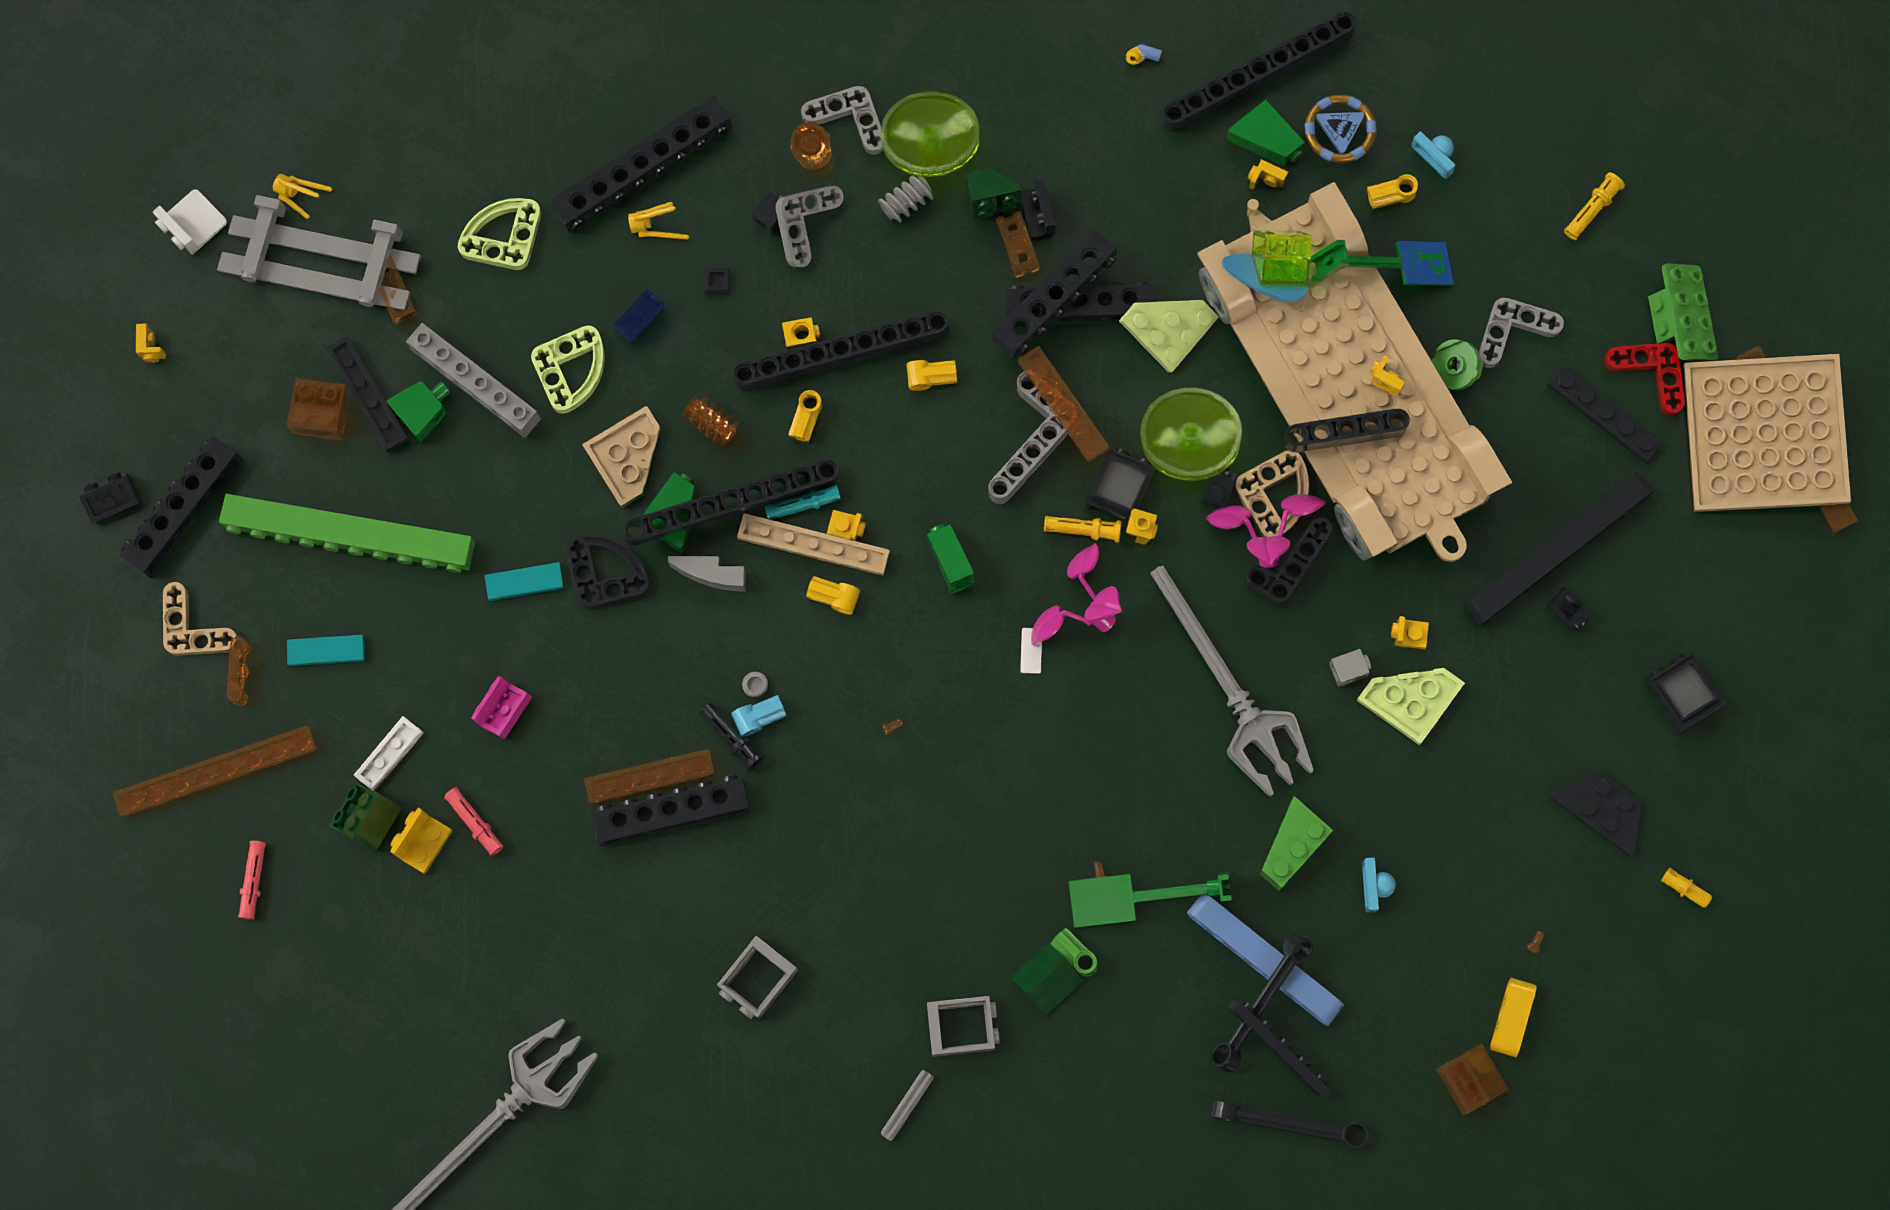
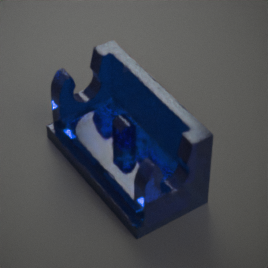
M647 288L616 321L613 329L617 333L624 335L626 341L633 342L666 305Z

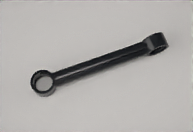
M1292 933L1286 938L1283 944V952L1285 954L1283 959L1252 1004L1256 1011L1253 1015L1258 1020L1296 963L1305 962L1312 955L1313 943L1301 933ZM1302 942L1300 949L1294 953L1296 947ZM1240 1022L1228 1042L1217 1044L1211 1053L1212 1064L1225 1072H1232L1238 1067L1241 1061V1052L1239 1050L1251 1033L1242 1022ZM1229 1052L1227 1060L1223 1063L1224 1056Z
M1213 1101L1211 1117L1216 1119L1339 1140L1350 1149L1363 1147L1369 1139L1367 1127L1360 1122L1340 1125L1243 1107L1227 1102ZM1357 1126L1363 1131L1364 1140L1361 1144L1351 1145L1347 1141L1345 1134L1348 1128Z

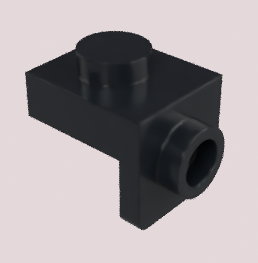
M1214 466L1202 500L1226 508L1237 474L1233 473V470L1229 467Z
M1562 587L1546 605L1564 626L1575 629L1583 626L1588 621L1589 615L1593 612L1590 607L1583 606L1566 587Z

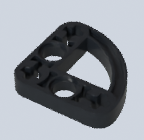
M597 535L577 536L568 541L566 551L575 591L580 605L584 608L594 609L645 596L649 592L650 582L642 563L623 544ZM577 543H580L581 547H585L581 550L584 561H579L576 552L572 551ZM590 548H600L617 554L632 567L635 573L598 581ZM584 566L588 567L591 570L590 576L586 579L578 578V569ZM636 579H640L642 583L645 582L641 586L642 590L637 591L635 587L628 588L629 594H626L622 583L626 581L627 586L635 584ZM612 584H616L621 588L620 594L616 597L607 595V588ZM579 585H589L591 593L596 594V596L592 597V602L588 603L586 599H582V597L586 596V590L584 586L579 588Z

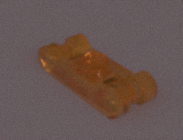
M1015 212L1013 216L1004 218V216L996 218L1015 277L1022 276L1023 272L1029 270L1032 272L1040 270L1021 212ZM1016 225L1017 230L1009 232L1008 227ZM1027 255L1028 261L1020 263L1018 257Z
M239 636L234 637L230 643L227 697L237 706H243L248 700V696L243 689L244 679L248 678L249 672L248 664H245L246 656L251 652V645Z

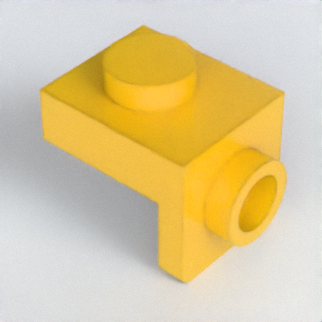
M1133 509L1126 533L1137 536L1135 542L1145 545L1150 539H1154L1158 525L1155 524L1157 515Z

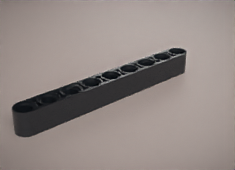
M1345 11L1340 12L1170 102L1164 108L1163 126L1169 131H1178L1348 41L1352 37L1356 25L1354 15ZM1346 24L1349 26V29H1341L1338 25ZM1325 35L1327 36L1328 40H1319L1317 36ZM1303 46L1307 51L1300 52L1296 47ZM1282 57L1286 62L1278 63L1275 61V58ZM1260 68L1265 73L1259 75L1256 74L1253 70ZM1241 80L1244 84L1236 86L1232 81ZM1219 91L1222 93V96L1214 97L1211 95V92ZM1197 102L1201 107L1194 109L1189 104ZM1174 113L1179 115L1180 118L1172 120L1168 115Z
M932 311L746 361L734 368V380L740 390L750 391L942 339L948 334L949 320L944 312ZM935 321L944 323V326L940 329H935L931 325ZM916 327L920 330V333L912 336L907 331L910 328ZM887 334L896 336V339L892 342H887L883 338ZM864 340L872 342V345L866 349L859 346ZM839 347H846L848 349V352L844 355L835 353ZM816 353L824 355L821 361L816 362L811 359ZM791 360H798L800 362L796 368H790L787 364ZM768 366L776 368L775 372L769 375L763 373V370ZM743 373H750L752 375L747 381L739 379Z
M823 459L632 518L625 524L622 533L623 539L629 545H640L807 493L813 489L816 490L829 486L838 475V465L831 459ZM828 468L832 472V476L829 478L823 477L820 469ZM796 476H806L809 483L807 485L799 484ZM775 482L782 483L785 491L776 492L772 484ZM750 490H757L760 492L761 498L754 500L749 496L748 492ZM733 497L737 501V506H727L724 499ZM704 504L710 505L714 513L711 515L704 514L701 511V506ZM686 512L690 520L681 522L677 519L676 514ZM660 519L664 521L666 527L658 530L654 528L652 522ZM630 527H638L642 534L639 537H632L628 533V529Z
M1638 472L1634 473L1476 595L1463 608L1479 627L1644 501L1653 493V490Z

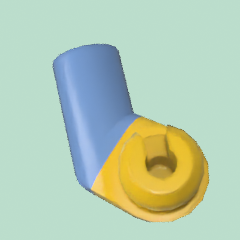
M1140 44L1127 52L1126 60L1131 65H1137L1145 59L1159 62L1162 50Z

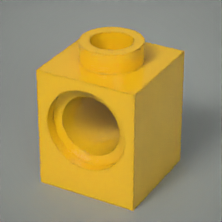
M812 317L782 323L787 350L816 343V340L821 339L818 325H813ZM800 331L809 333L805 339H798L796 337V334Z

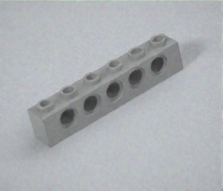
M423 323L406 341L415 354L524 438L528 436L541 420L535 409Z

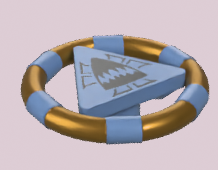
M1349 95L1325 97L1311 108L1305 121V136L1312 150L1320 157L1335 163L1352 162L1364 156L1372 147L1377 134L1376 121L1369 107L1361 100ZM1333 104H1347L1360 111L1355 113L1319 114ZM1365 118L1367 136L1364 143L1350 153L1344 154L1361 121ZM1315 119L1319 122L1340 154L1334 153L1319 144L1315 137Z

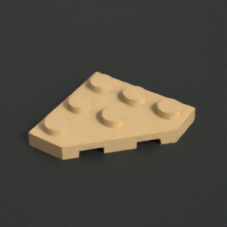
M647 406L582 444L621 508L644 495L658 441L660 426Z

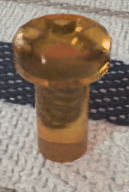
M900 718L888 724H881L886 735H889L890 731L903 725Z
M1101 861L1095 862L1094 867L1097 876L1095 878L1107 877L1104 875Z
M1537 931L1532 943H1528L1527 948L1532 952L1538 953L1544 934Z

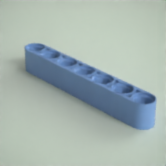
M1207 894L1200 895L1187 911L1190 918L1267 980H1269L1284 955ZM1296 965L1280 987L1282 992L1326 1026L1330 1025L1344 1007V1004Z

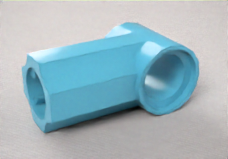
M778 695L756 705H745L731 713L741 737L752 735L760 731L763 726L786 717Z

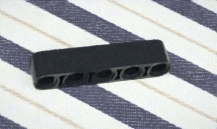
M1396 408L1297 423L1287 428L1284 436V446L1288 451L1297 453L1396 438L1405 433L1410 423V417L1405 410ZM1394 418L1402 421L1403 426L1394 427L1390 420ZM1368 422L1375 423L1378 430L1370 431L1366 428L1365 424ZM1348 426L1352 429L1353 433L1345 435L1341 432L1340 428ZM1323 430L1327 433L1328 437L1320 439L1315 435V431ZM1291 434H1298L1302 437V441L1299 443L1292 442L1289 436Z

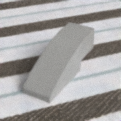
M668 556L671 568L698 583L718 589L746 592V571L744 566H721L719 556Z

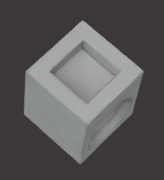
M1361 649L1333 658L1329 663L1338 688L1366 678L1370 673L1369 669H1371L1369 658L1366 654H1362Z

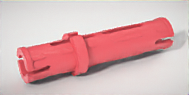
M455 787L445 794V800L449 802L472 831V837L480 841L489 855L494 856L500 852L504 845L492 833L489 823H484L460 793L459 789Z
M250 841L244 885L240 889L242 898L238 918L255 919L257 897H260L261 893L258 889L266 843L261 841Z

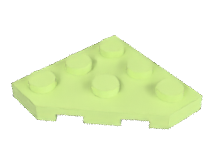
M1203 300L1136 302L1119 322L1167 372H1173L1219 316Z
M1445 668L1426 672L1399 674L1385 678H1372L1357 701L1420 745L1465 683Z

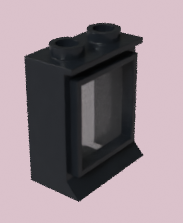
M1109 448L1092 489L1085 500V508L1090 509L1091 505L1104 510L1103 514L1107 517L1113 518L1115 515L1127 520L1126 526H1128L1131 511L1133 509L1139 510L1155 475L1156 467L1152 466L1153 463L1144 458L1137 460L1130 457V454L1123 449L1116 448L1114 450Z
M1693 652L1687 656H1684L1683 653L1670 660L1672 665L1666 669H1663L1662 666L1658 667L1648 674L1650 679L1645 683L1679 735L1728 704L1693 656Z

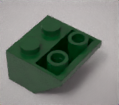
M991 168L965 173L966 192L973 217L986 218L993 215L994 212L1003 211L1008 213L1016 210L1017 207H1021V188L1019 184Z
M355 782L354 786L347 792L342 806L333 815L329 827L376 852L402 807L381 794Z

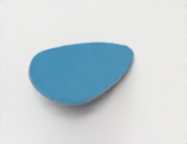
M1233 254L1224 257L1222 260V266L1238 281L1255 289L1258 293H1263L1283 302H1296L1302 299L1308 290L1309 284L1306 274L1299 266L1288 260L1256 254Z

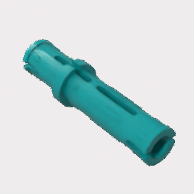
M837 485L818 491L813 489L808 494L765 505L764 507L767 518L773 520L811 508L819 509L822 505L840 501L841 497Z

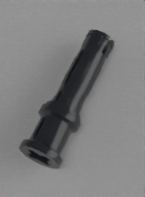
M709 703L700 711L699 714L731 747L730 753L733 756H737L744 763L747 772L753 770L762 762L765 756L762 753L758 754L749 744L750 740L745 736L741 737L712 703Z

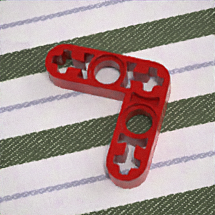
M1660 343L1611 348L1604 357V364L1612 372L1655 369L1661 411L1668 416H1675L1681 412L1685 405L1680 360L1677 348L1674 345ZM1664 350L1667 351V354L1672 355L1668 360L1669 367L1664 368L1666 365L1665 357L1660 356ZM1639 351L1644 352L1648 357V361L1643 364L1638 363L1634 357L1635 353ZM1628 353H1630V364H1628V359L1621 360L1618 365H1616L1615 361L1610 360L1614 354H1617L1618 358H1626ZM1664 374H1672L1676 379V383L1672 386L1666 385L1663 382ZM1675 391L1672 394L1673 402H1678L1674 409H1672L1671 405L1666 404L1670 400V392Z

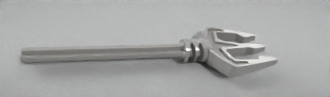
M1164 566L1157 567L1150 573L1228 696L1227 706L1236 709L1233 715H1240L1237 721L1239 727L1227 749L1229 758L1271 797L1273 790L1268 776L1256 772L1243 749L1249 743H1254L1275 765L1276 773L1289 785H1292L1293 779L1289 766L1281 759L1271 733L1273 730L1284 728L1298 750L1296 761L1311 774L1313 767L1295 715L1284 711L1264 710L1261 712L1258 707H1252L1255 701L1247 699L1250 695L1249 691H1243L1239 687Z
M561 1019L513 1047L509 1052L512 1081L514 1082L511 1086L512 1093L509 1095L505 1092V1100L498 1099L496 1101V1109L392 1210L416 1209L506 1120H515L517 1118L515 1111L518 1109L523 1112L522 1105L524 1103L530 1105L533 1102L557 1109L565 1108L595 1063L598 1054L593 1053L578 1063V1073L558 1093H555L548 1088V1082L563 1060L573 1055L582 1037L577 1036L563 1044L556 1055L534 1069H530L526 1056L545 1038L555 1039L566 1024V1021Z

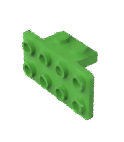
M1672 263L1663 265L1662 273L1665 289L1648 296L1657 344L1675 340L1678 356L1681 360H1717V346L1701 268L1697 265Z

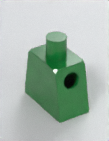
M420 381L388 399L386 402L418 441L422 442L446 415L447 411L440 401L451 392L442 382L429 390Z

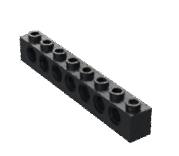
M714 95L551 199L549 203L552 210L568 232L580 229L588 219L593 216H600L611 204L620 203L631 191L640 190L648 183V180L655 176H662L670 166L675 163H682L696 149L702 150L713 138L725 135L729 128L732 127L730 117ZM706 122L710 124L706 129L698 128L701 123ZM681 136L689 137L686 142L677 141ZM661 149L669 150L664 156L657 155V152ZM641 162L648 163L644 169L636 168ZM621 175L628 177L624 182L616 181ZM601 188L607 190L604 195L598 196L595 194ZM579 202L586 203V206L582 209L575 208V205Z

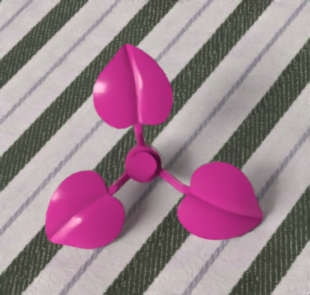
M1306 494L1292 495L1281 502V507L1285 511L1282 515L1278 536L1257 537L1248 519L1251 517V511L1241 506H1226V508L1217 509L1207 516L1206 521L1223 529L1236 528L1245 524L1252 537L1247 543V549L1259 559L1260 566L1271 568L1280 563L1279 557L1290 548V541L1282 537L1287 516L1289 514L1294 516L1308 515L1324 506L1325 501Z
M1093 544L1078 553L1072 559L1067 569L1069 578L1075 579L1079 576V580L1094 602L1087 608L1084 617L1066 610L1061 611L1059 606H1053L1046 610L1037 619L1032 630L1031 643L1034 647L1037 643L1053 636L1060 629L1064 616L1082 621L1088 626L1093 624L1101 632L1108 631L1116 621L1114 615L1122 612L1118 590L1110 586L1099 592L1096 596L1084 577L1085 573L1093 570L1098 561V545Z

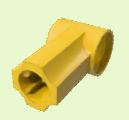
M1405 174L1396 180L1367 187L1368 199L1372 209L1398 202L1408 203L1412 201L1416 196L1418 182L1412 175ZM1409 185L1412 191L1405 193L1399 187Z
M916 360L906 364L910 390L921 391L929 389L933 385L957 383L955 360L934 363Z
M807 390L800 395L799 405L788 434L789 437L809 443L818 415L822 410L821 398L817 392ZM807 399H815L817 401L816 407L807 409L804 406Z
M813 576L806 597L830 605L832 609L838 612L852 615L861 590L846 583L836 584Z

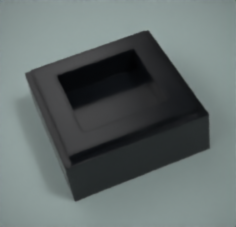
M705 268V294H730V268Z

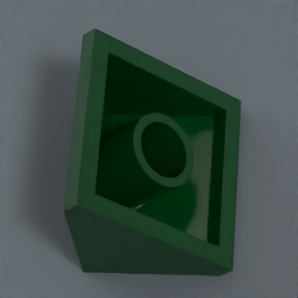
M1049 943L1010 977L1045 1016L1083 982V979L1069 961Z

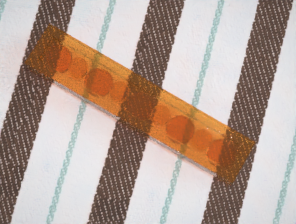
M1038 346L1019 358V365L1087 462H1091L1109 450V445L1041 348Z
M705 749L584 778L589 804L591 805L713 776L715 772L710 750Z

